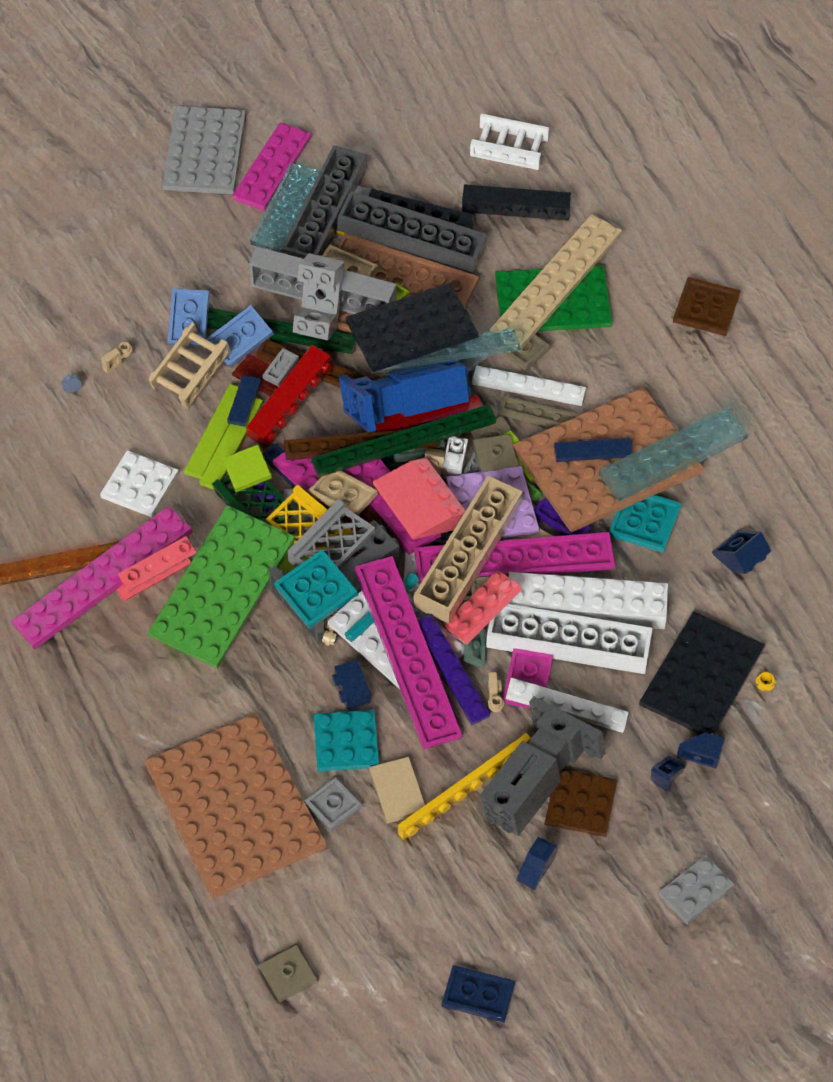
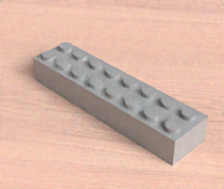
M256 247L249 261L250 285L302 300L304 282L298 281L299 263L303 258L279 253L267 248ZM343 270L340 311L356 314L396 301L395 283ZM318 289V294L322 297H325V291L323 289Z

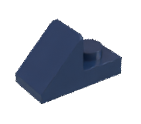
M668 755L652 767L651 781L662 789L669 791L674 779L683 773L686 766Z

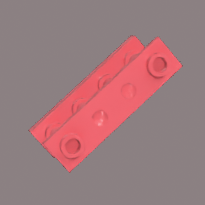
M187 536L118 573L117 575L123 585L117 588L116 591L121 600L125 602L188 567L191 564L189 557L195 555L196 551Z

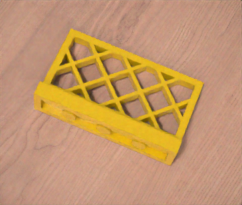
M297 485L292 489L293 493L266 518V522L287 533L288 528L299 527V536H295V539L299 540L303 536L302 527H311L315 523V519L318 520L327 509ZM293 500L299 504V510L288 511V505ZM302 514L312 515L313 522L302 523ZM285 515V524H276L273 521L277 516ZM288 515H299V523H288ZM350 528L341 529L342 536L354 534ZM339 529L330 530L333 534L328 532V537L340 536ZM315 545V550L327 549V547H316Z

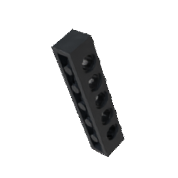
M371 189L368 195L369 197L469 229L474 227V215L467 212L381 190Z

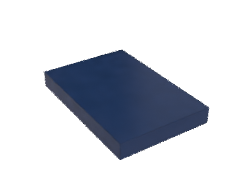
M453 965L441 1007L505 1023L515 981Z

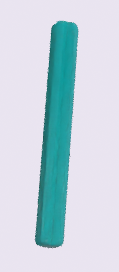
M410 573L402 581L406 592L419 582L417 575ZM370 610L345 632L344 635L347 640L353 642L374 623Z

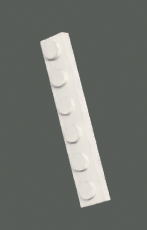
M477 365L472 379V385L582 406L586 387Z
M510 679L505 699L530 706L529 701L535 696L581 721L622 733L625 729L628 716L627 711L518 679Z

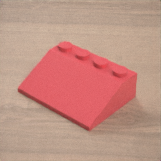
M427 458L410 461L373 482V485L413 540L454 530L466 512Z

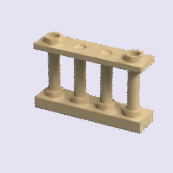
M191 323L189 327L183 330L180 339L159 367L150 374L148 380L154 390L161 384L179 394L178 398L182 406L189 409L231 352L228 342L221 339L215 345L197 335L198 331L194 323ZM193 340L212 351L208 358L203 359L186 348ZM181 355L201 366L197 373L193 374L176 364ZM170 370H173L189 379L190 382L186 388H182L166 379L165 376Z

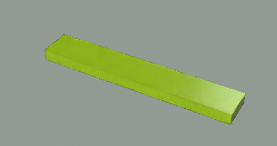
M229 384L184 470V474L201 479L230 425L227 419L238 386Z
M255 399L247 425L261 409L263 400ZM229 425L199 481L201 486L214 490L212 483L217 479L222 481L225 478L227 470L222 459L238 453L247 436L246 427Z

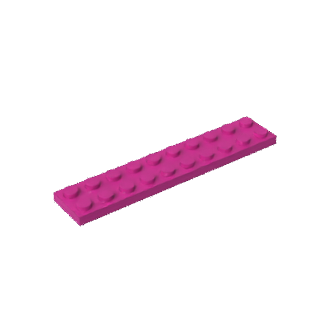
M167 506L11 621L13 627L35 650L123 585L117 575L118 573L183 537H188L193 533L191 527L170 506Z
M609 532L499 541L477 577H490L497 570L508 577L509 572L549 575L614 569L615 563ZM444 545L414 547L416 570L419 579L418 585L422 583Z
M393 556L355 566L354 571L423 750L461 739L460 728Z

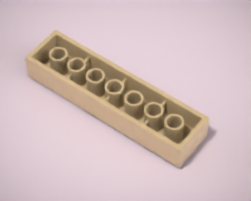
M487 476L415 592L413 607L427 614H432L448 624L450 623L521 506L523 491Z

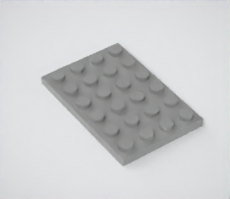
M176 106L162 185L163 190L233 194L245 123V110Z

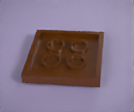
M687 277L673 317V323L727 336L741 290Z
M562 769L559 773L560 783L550 795L544 825L606 837L617 779Z

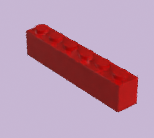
M312 345L246 426L247 436L264 447L274 442L280 429L286 427L288 419L297 413L300 404L309 398L312 389L316 388L324 374L329 373L331 370V355Z
M474 396L469 397V402L405 417L401 413L383 417V423L375 424L376 431L373 432L409 429L482 407L479 397Z

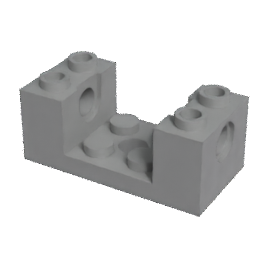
M309 253L299 263L298 281L304 282L302 306L294 315V333L329 340L337 330L344 261ZM318 289H323L326 293V296H320L318 294Z

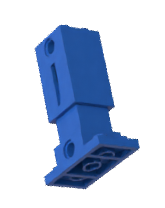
M450 356L388 371V377L371 380L367 376L353 380L347 375L340 376L339 381L344 413L366 431L373 432L376 431L375 424L383 423V417L401 413L407 417L469 402L470 388L466 381V377H468L467 368Z

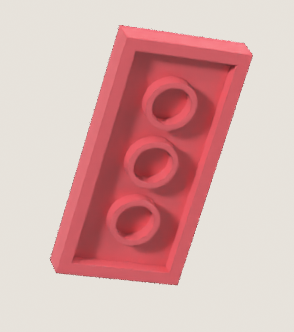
M497 570L461 605L450 623L445 622L442 626L451 635L467 645L523 588L520 584Z

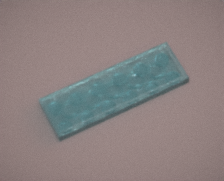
M290 163L250 239L251 245L282 253L281 248L320 171Z

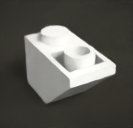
M459 437L449 438L442 465L443 476L463 474L468 439Z

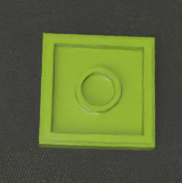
M258 444L222 459L236 492L272 478Z

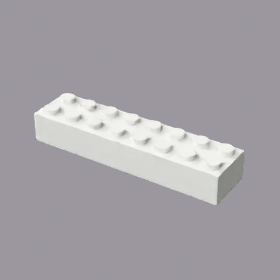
M509 572V578L520 584L523 589L508 604L665 630L668 583Z
M507 604L489 623L486 647L513 652V648L551 654L553 659L645 674L653 628Z

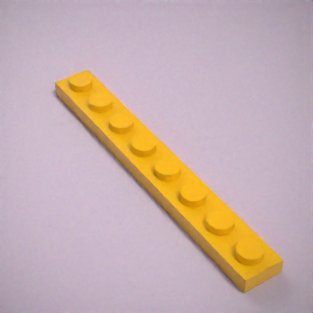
M525 733L399 823L398 835L401 839L404 840L408 836H414L423 825H429L437 815L447 812L455 802H461L469 792L479 789L487 779H493L522 741L528 743L531 737Z

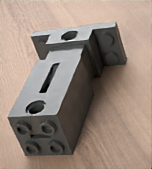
M375 520L369 523L375 527V532L339 568L358 593L362 589L354 571L355 566L393 556L396 567L399 568L400 545L395 538H391L387 534L385 527L379 525ZM363 527L356 534H365L367 529ZM354 540L343 541V547H352L355 544ZM341 543L333 548H341ZM342 553L330 554L331 560H339L342 557ZM274 565L268 569L270 591L315 641L320 643L324 636V620L308 629L274 587V583L286 575L284 571H279Z
M535 696L532 697L529 704L533 724L538 728V731L528 743L522 741L480 794L484 818L491 824L496 823L501 826L507 833H514L517 836L521 834L560 783L559 773L569 760L575 763L583 751L587 755L595 756L600 760L606 754L602 731Z

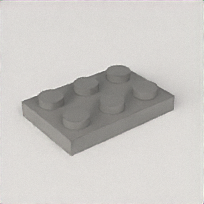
M705 855L661 889L658 895L688 925L730 892L735 884Z

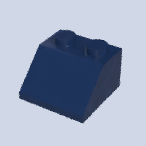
M738 530L714 549L712 554L732 572L746 574L752 571V567L757 563L764 561L766 556L772 551L762 532Z

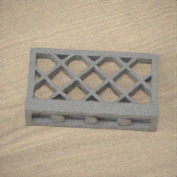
M338 499L288 550V562L294 566L302 564L304 562L302 559L305 556L315 555L320 551L315 550L317 543L326 542L327 549H323V551L328 554L329 558L331 553H342V557L339 560H332L339 569L375 532V527L347 509L345 503ZM346 515L352 519V523L341 524L340 520ZM364 527L367 531L365 534H356L355 528ZM353 528L354 535L342 536L341 529ZM339 529L340 536L328 537L330 530ZM344 540H354L355 544L352 547H343ZM340 541L341 548L329 549V542Z

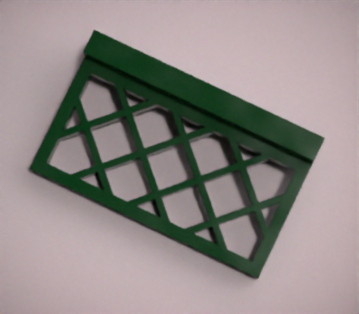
M229 476L222 481L217 479L212 483L215 493L226 506L228 505L260 521L269 516L263 514L264 507H274L275 511L285 501L268 480L263 482L265 484L264 490H256L254 485L251 486V489H244L239 492L227 486L231 482ZM240 493L250 494L249 501H240ZM253 494H263L262 502H253ZM266 495H275V503L265 502ZM288 505V511H294V509L290 505ZM251 506H261L260 514H252L250 512ZM285 515L277 516L273 521L276 524H283L285 522Z

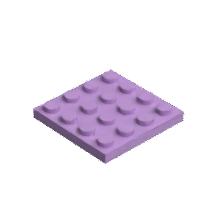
M522 466L446 477L448 488L465 511L487 476L523 491L522 504L501 539L539 533Z

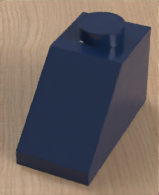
M703 733L679 744L677 758L716 769L725 738L717 734Z
M538 836L527 853L517 876V881L535 890L555 859L557 846Z

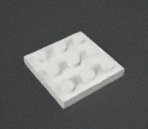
M126 451L100 495L102 499L153 517L179 475V471L173 467Z

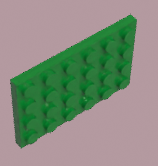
M604 265L594 266L538 331L612 327ZM543 269L495 271L499 317L506 312Z

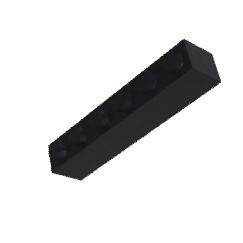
M464 184L462 212L569 221L571 193Z

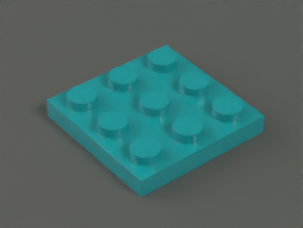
M653 495L624 508L615 514L609 530L610 537L664 553L682 503Z
M323 549L274 583V587L308 629H311L358 596L357 590Z
M374 710L313 714L317 772L365 769L379 765Z

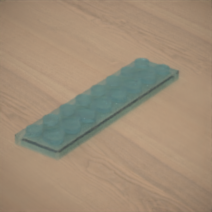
M504 329L498 333L485 332L482 335H478L476 339L376 372L520 351V342L515 330Z
M726 407L600 469L598 475L620 502L747 439L748 433Z

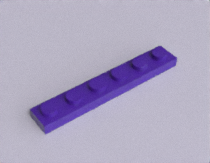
M430 614L417 620L434 662L471 726L489 718V711L433 615Z

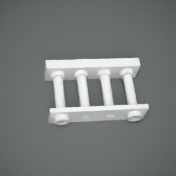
M480 115V128L483 130L479 140L472 139L470 156L539 170L541 153H538L541 141L548 142L549 127L492 115ZM490 130L500 132L496 144L486 142ZM507 134L517 135L514 147L503 145ZM524 137L534 139L531 151L520 149Z

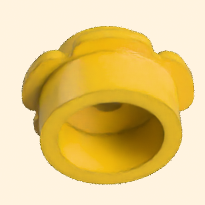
M763 672L756 678L757 687L762 691L772 690L776 683L774 676L769 672Z

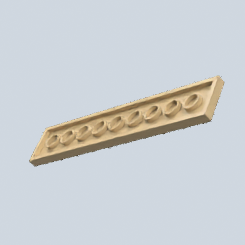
M591 214L490 328L489 335L520 352L622 235V230Z

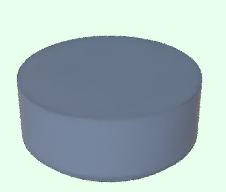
M71 374L64 377L62 380L64 391L72 393L81 388L79 376Z

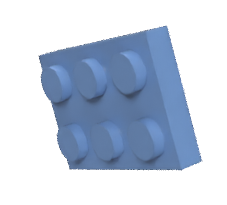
M172 289L168 332L169 345H175L182 336L183 330L189 327L191 323L195 324L198 331L197 335L206 339L210 291ZM193 340L189 344V346H201Z
M250 305L209 336L207 340L215 345L221 339L228 342L231 352L224 362L230 368L274 335V333Z

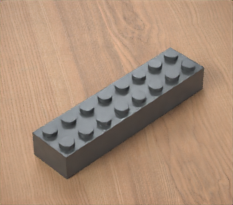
M333 145L281 248L282 253L303 259L309 253L319 256L323 255L337 231L338 215L350 191L355 192L367 169V154Z
M350 191L338 215L337 231L474 274L483 254L487 237L485 233Z

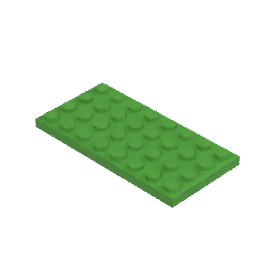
M227 505L148 631L149 637L218 669L269 585L268 569L274 565L277 569L280 567L288 550L296 540L295 536Z

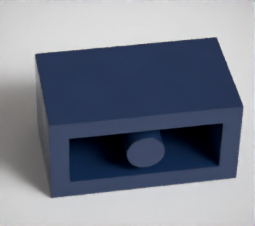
M358 660L334 666L332 680L334 686L339 687L338 695L340 702L345 703L347 710L370 703V691Z

